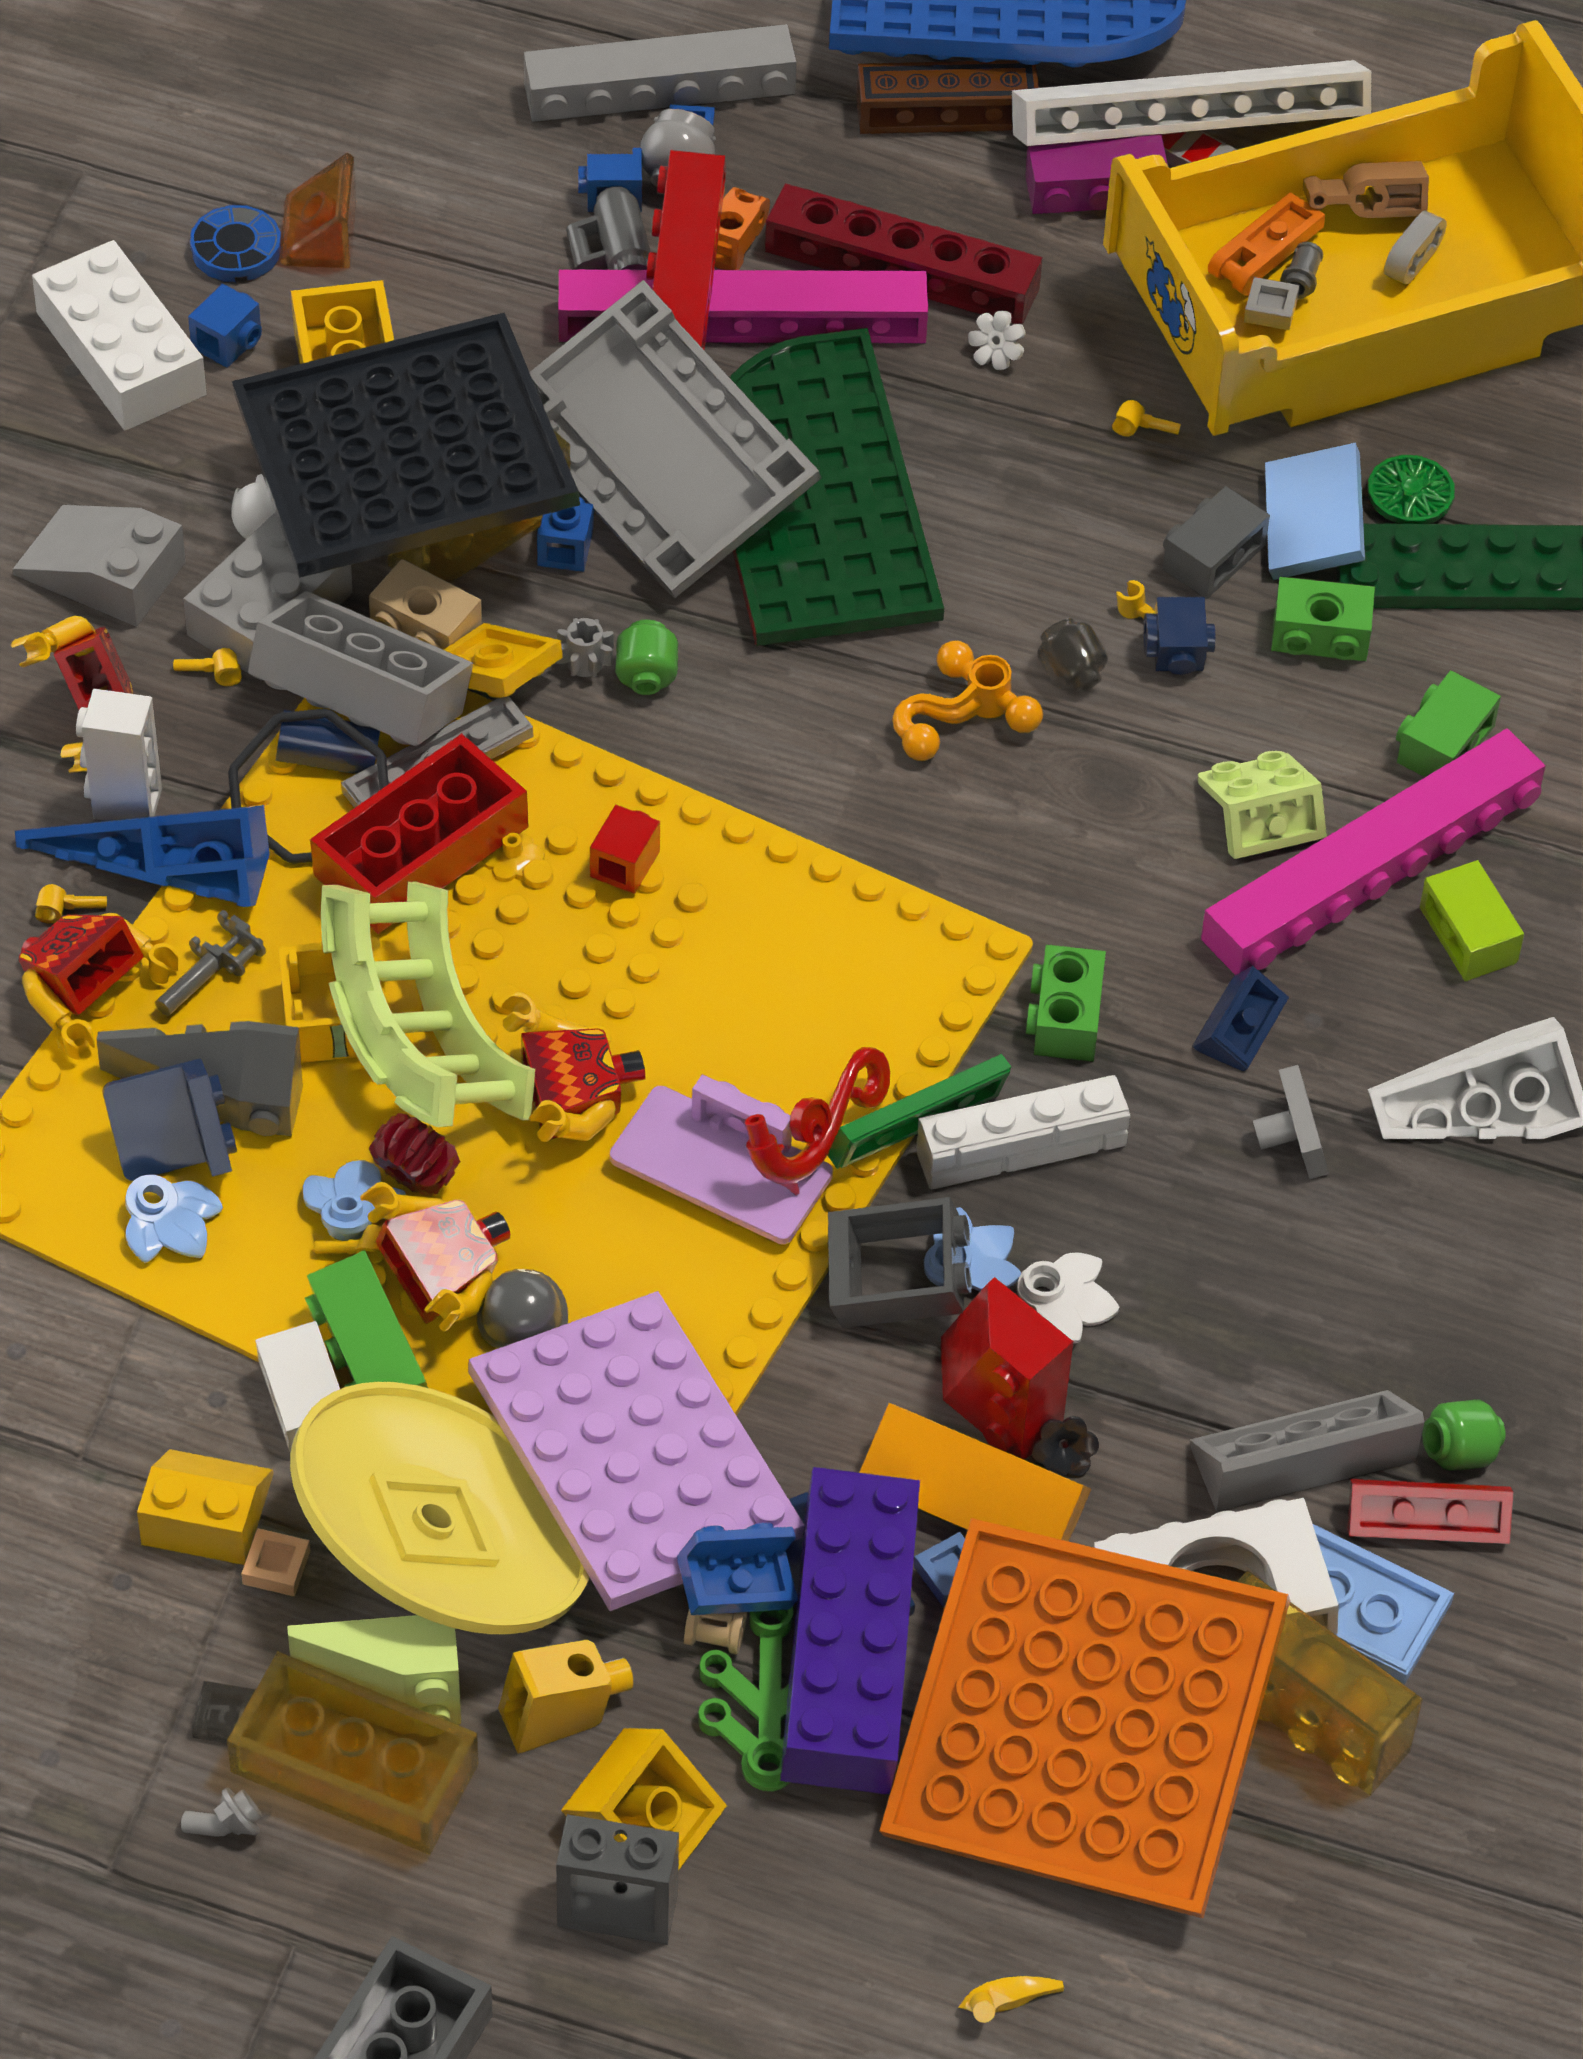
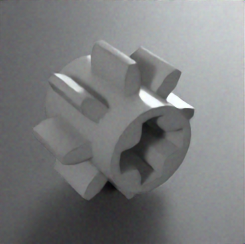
M575 618L567 630L558 629L557 639L561 640L563 658L557 661V664L567 663L571 676L596 677L603 665L612 666L613 631L603 632L598 619Z

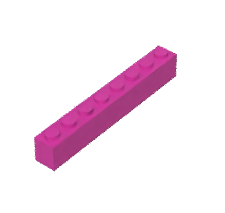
M559 270V342L569 341L642 280L653 289L654 280L646 279L647 270ZM715 270L706 342L780 343L802 336L868 328L872 343H926L928 322L926 271Z
M1506 728L1207 908L1204 914L1201 940L1234 975L1251 966H1254L1257 970L1264 969L1278 954L1293 945L1298 947L1305 944L1316 931L1327 924L1341 922L1355 907L1368 899L1376 900L1389 890L1391 885L1406 876L1414 877L1418 875L1429 862L1444 853H1454L1468 838L1478 832L1490 831L1509 813L1518 808L1525 809L1531 806L1541 794V784L1546 765Z

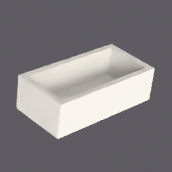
M114 240L32 274L37 314L124 431L206 395L203 356Z

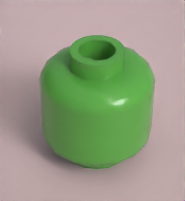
M647 619L636 621L618 635L616 643L615 672L619 681L642 695L655 694L660 689L668 687L676 679L678 672L679 643L675 634L661 622Z
M1483 1400L1441 1403L1431 1412L1430 1417L1424 1423L1422 1431L1423 1445L1428 1456L1445 1470L1453 1471L1487 1467L1495 1461L1500 1447L1504 1444L1505 1426L1493 1408Z

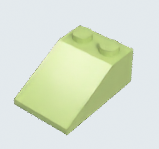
M418 1615L287 1626L294 1690L404 1728L419 1727L423 1730L435 1731L443 1729L448 1725L461 1724L455 1628L430 1621Z

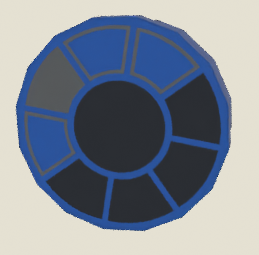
M228 205L213 209L199 218L191 230L190 249L196 266L207 276L224 282H235V277L247 276L248 281L264 275L277 263L281 255V232L276 221L264 211L250 206Z

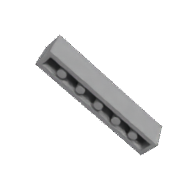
M785 24L524 52V85L531 120L535 122L670 107V104L695 105L795 94L796 58L788 25Z

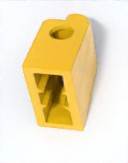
M589 1640L514 1652L498 1710L517 1753H523L596 1727L602 1722L609 1696L632 1690L634 1683L632 1670L625 1658L603 1663L595 1643Z

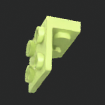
M1268 751L1260 754L1257 760L1244 763L1233 761L1221 762L1213 765L1212 770L1197 774L1198 784L1223 807L1228 853L1234 859L1327 837L1322 785L1288 753Z

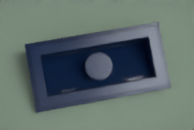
M1254 966L1247 968L1231 979L1192 1047L1198 1052L1241 1071L1247 1070L1289 997Z

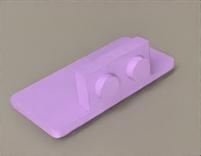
M703 1074L692 1088V1099L665 1086L654 1087L610 1150V1162L614 1166L778 1244H787L792 1240L833 1176L832 1166L823 1161L809 1177L798 1181L800 1190L798 1195H794L786 1187L764 1178L753 1165L746 1148L749 1137L745 1120L752 1115H763L769 1134H773L776 1137L778 1144L784 1145V1149L781 1151L782 1154L786 1157H792L802 1150L791 1146L792 1135L789 1127L791 1115L786 1114L779 1106L773 1103H763L740 1092L734 1085L728 1082H718Z

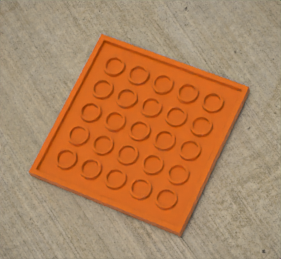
M971 1518L881 1823L880 1833L884 1837L1204 1918L1290 1604L1289 1595Z

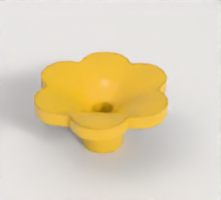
M509 833L502 838V847L483 859L482 862L485 867L493 870L495 878L499 881L509 882L515 878L524 880V866L531 860H544L545 852L542 847L533 843V838L530 835Z

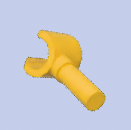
M1128 400L1120 406L1116 413L1112 429L1125 437L1134 435L1139 426L1178 435L1181 424L1145 414L1144 407L1139 402Z
M1135 580L1127 582L1129 597L1124 596L1119 591L1116 592L1118 611L1123 617L1128 619L1142 617L1144 619L1145 613H1154L1153 608L1145 601V588L1140 582Z
M229 648L218 649L214 652L212 658L174 659L173 661L174 671L214 672L215 681L222 686L236 685L242 679L237 655Z
M48 884L39 892L35 918L44 923H55L61 918L63 909H106L107 896L67 895L60 886Z
M368 1225L360 1240L315 1241V1253L355 1255L365 1250L371 1263L380 1264L385 1258L376 1244V1239L382 1226Z

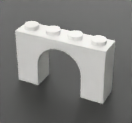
M1304 1498L1290 1501L1282 1499L1273 1500L1262 1507L1239 1512L1221 1511L1206 1519L1187 1523L1170 1522L1160 1526L1158 1529L1136 1534L1118 1533L1108 1537L1106 1540L1094 1542V1548L1192 1571L1204 1566L1225 1565L1251 1574L1265 1589L1289 1595L1290 1604L1281 1633L1285 1645L1338 1634L1339 1605Z

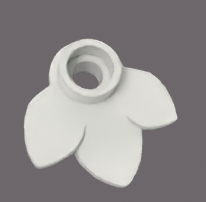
M1068 1253L1064 1254L1054 1263L1048 1261L1035 1262L1025 1269L1018 1279V1296L1073 1340V1344L1080 1342L1083 1325L1094 1326L1103 1324L1119 1312V1305L1114 1298L1094 1282L1101 1270L1102 1259L1089 1254ZM1037 1287H1047V1288L1050 1289L1051 1291H1049V1292H1042V1291L1036 1290V1288H1037Z

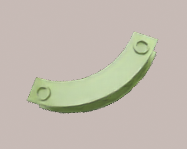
M408 882L407 902L370 903V893L340 885H322L321 931L323 952L332 953L336 981L329 983L331 994L346 1036L359 1061L377 1085L385 1084L396 1096L395 1103L404 1111L435 1127L453 1126L455 1104L488 1102L506 1114L521 1120H529L532 1112L535 1069L521 1064L501 1050L485 1033L466 1001L455 971L450 948L447 912L448 890L419 882ZM407 922L411 959L374 961L370 924ZM415 980L424 1011L392 1013L380 982ZM433 1031L446 1056L425 1057L411 1043L405 1033ZM457 1075H460L467 1083H457Z

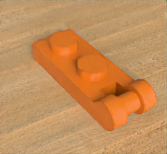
M1289 192L1219 249L1208 264V272L1219 280L1224 278L1233 282L1232 287L1245 296L1249 295L1254 277L1263 278L1291 255L1299 243L1307 242L1324 228L1325 214L1318 209L1310 207L1307 202ZM1241 259L1246 262L1243 267L1237 264Z

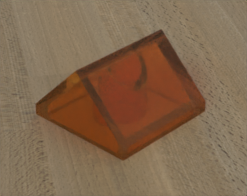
M348 152L286 195L279 262L285 266L350 268L356 213L354 157Z

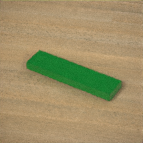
M1000 1054L841 1126L827 1156L837 1169L840 1167L844 1168L918 1134L919 1118L981 1105L999 1096L1012 1067L1005 1057Z

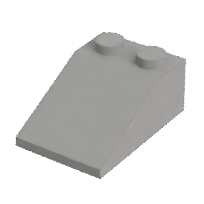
M62 505L15 565L13 574L137 627L186 562L182 525L142 508Z

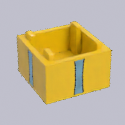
M371 937L374 961H382L379 937ZM322 942L278 947L286 1026L299 1027L301 1063L356 1058L357 1055L339 1019L329 986L330 982L336 981L332 953L323 952ZM381 981L382 991L386 998L385 983Z

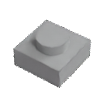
M1254 277L1245 308L1244 322L1290 330L1298 300L1299 285Z

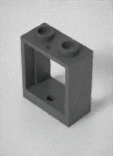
M950 1197L828 1212L829 1304L841 1327L848 1328L961 1314L964 1311V1294L971 1293L972 1290L971 1273L968 1263L963 1262L962 1247L970 1245V1229L966 1215H959ZM942 1233L944 1286L862 1296L861 1243Z
M567 1814L556 1863L557 1926L668 1944L678 1897L679 1832ZM624 1834L627 1839L624 1842H617L614 1840V1836Z

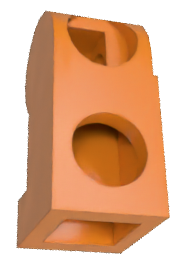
M733 187L723 198L716 268L722 270H739L744 263V254L766 223L770 209L769 198L750 194L737 187Z

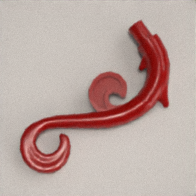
M874 1047L859 1048L852 1054L842 1072L829 1105L824 1100L814 1097L802 1098L796 1103L790 1116L789 1127L791 1135L795 1140L807 1143V1145L795 1156L786 1157L782 1154L781 1151L784 1149V1145L778 1144L776 1137L773 1134H769L763 1115L756 1114L748 1117L745 1120L749 1137L746 1148L753 1165L764 1178L786 1187L794 1195H798L800 1193L798 1181L809 1177L829 1154L832 1143L842 1125L849 1099L855 1105L863 1108H875L883 1102L890 1086L891 1075L889 1061L885 1054ZM866 1066L868 1078L864 1089L853 1087L859 1071Z

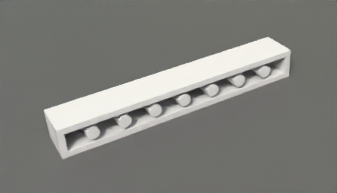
M1355 60L1012 90L1013 135L1026 146L1371 114V70Z

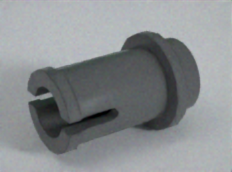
M1312 242L1299 243L1294 250L1290 267H1287L1281 275V282L1299 285L1298 299L1309 296L1316 288L1317 279L1315 275L1324 257L1322 249Z

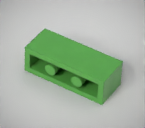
M365 1250L307 1275L313 1294L305 1297V1302L313 1320L317 1322L318 1326L324 1323L327 1324L333 1338L324 1341L331 1360L336 1370L346 1367L352 1379V1382L344 1385L345 1387L369 1382H398L428 1388L422 1371Z

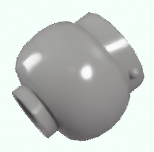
M666 109L658 117L654 118L655 123L647 129L640 143L642 167L651 177V182L657 187L660 166H668L670 150L715 154L714 142L716 137L714 136L715 130L713 125L702 116L682 109Z

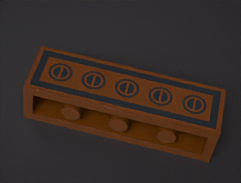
M1017 60L858 64L856 97L860 134L1013 130L1012 90L1039 88L1036 64L1026 65Z

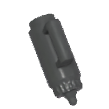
M610 187L605 189L596 199L594 216L567 226L566 233L576 270H600L608 267V270H647L648 255L651 252L638 201L626 188ZM599 233L603 250L590 254L586 237Z

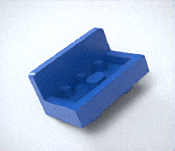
M758 1523L746 1529L725 1530L722 1526L714 1525L697 1530L677 1555L691 1615L791 1609L798 1601L786 1555V1549L796 1539L793 1527H774L771 1523Z

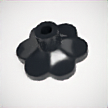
M1070 1416L1063 1421L1050 1419L1041 1426V1438L1032 1445V1454L1034 1459L1044 1464V1468L1063 1477L1068 1473L1074 1476H1081L1090 1469V1457L1097 1453L1099 1441L1094 1433L1087 1431L1086 1423L1078 1416Z

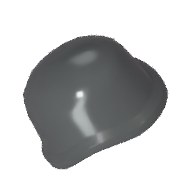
M514 1269L496 1278L490 1285L484 1302L477 1313L479 1333L489 1345L497 1349L568 1324V1307L559 1286L544 1273L530 1269Z

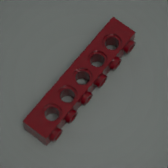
M785 183L766 219L765 252L830 271H926L928 299L981 315L989 313L993 317L997 311H1007L1011 314L1012 324L1023 325L1040 289L1043 257Z

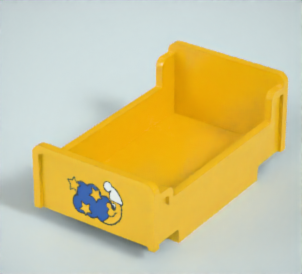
M1534 20L1519 24L1513 34L1484 42L1475 52L1469 86L1463 89L1172 168L1168 167L1164 158L1160 155H1150L1135 159L1132 154H1126L1112 159L1103 246L1108 254L1116 252L1197 392L1209 413L1207 427L1211 434L1216 436L1226 433L1231 424L1276 411L1282 412L1291 428L1536 358L1541 355L1543 341L1546 336L1583 324V88L1538 21ZM1422 162L1429 176L1427 211L1444 218L1447 221V226L1439 247L1409 284H1403L1384 274V267L1392 247L1417 216L1364 218L1355 214L1349 204L1326 205L1324 208L1318 209L1325 214L1324 228L1307 242L1318 245L1322 249L1324 257L1315 275L1317 285L1314 292L1303 299L1297 300L1290 330L1244 322L1245 308L1249 295L1245 296L1232 287L1233 282L1226 278L1219 280L1208 272V264L1219 249L1289 192L1308 203L1303 191V179L1310 176H1316L1320 180L1343 179L1344 174L1349 168L1361 163ZM1372 186L1365 187V192L1361 195H1366L1367 188ZM1294 252L1262 279L1281 282V275L1287 267H1290ZM1241 259L1237 264L1243 267L1246 262Z

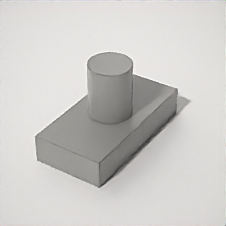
M1299 1065L1280 1069L1279 1074L1289 1110L1253 1120L1260 1148L1262 1150L1298 1140L1309 1179L1329 1174Z

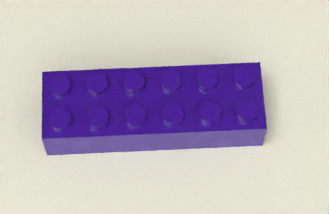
M813 1467L805 1509L780 1781L890 1795L898 1762L920 1480Z

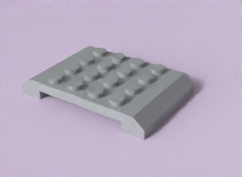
M644 280L530 371V375L578 488L579 495L586 503L593 504L594 512L661 587L674 598L821 479L819 470L790 439L786 440L679 324L672 310Z

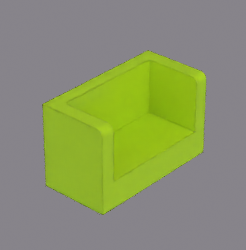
M1479 860L1425 878L1419 908L1464 981L1503 969L1518 962L1524 932Z

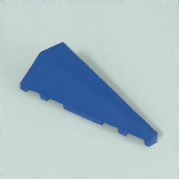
M264 805L15 831L17 848L32 849L55 855V858L96 866L97 869L162 886L181 888L196 892V895L207 898L223 899L237 903L238 906L242 907L256 905L270 855Z

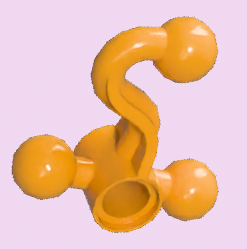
M955 640L941 646L936 657L937 665L940 671L950 678L963 677L968 681V687L959 696L954 698H943L924 693L910 696L899 703L894 710L892 718L894 730L902 739V746L907 756L916 761H926L934 757L938 752L940 738L934 727L926 723L914 724L911 719L917 714L927 715L950 724H958L976 715L983 718H996L1005 713L1007 724L1011 729L1019 733H1030L1041 724L1043 710L1037 699L1030 696L1017 697L1011 692L1012 671L1005 659L995 655H984L974 659L969 645Z

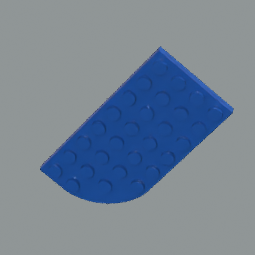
M832 0L829 49L839 50L849 55H856L865 51L883 52L891 57L918 54L928 55L938 60H945L951 57H971L979 62L1006 59L1017 60L1026 65H1035L1040 62H1058L1068 67H1082L1086 63L1105 62L1134 56L1166 42L1177 33L1183 24L1186 0Z

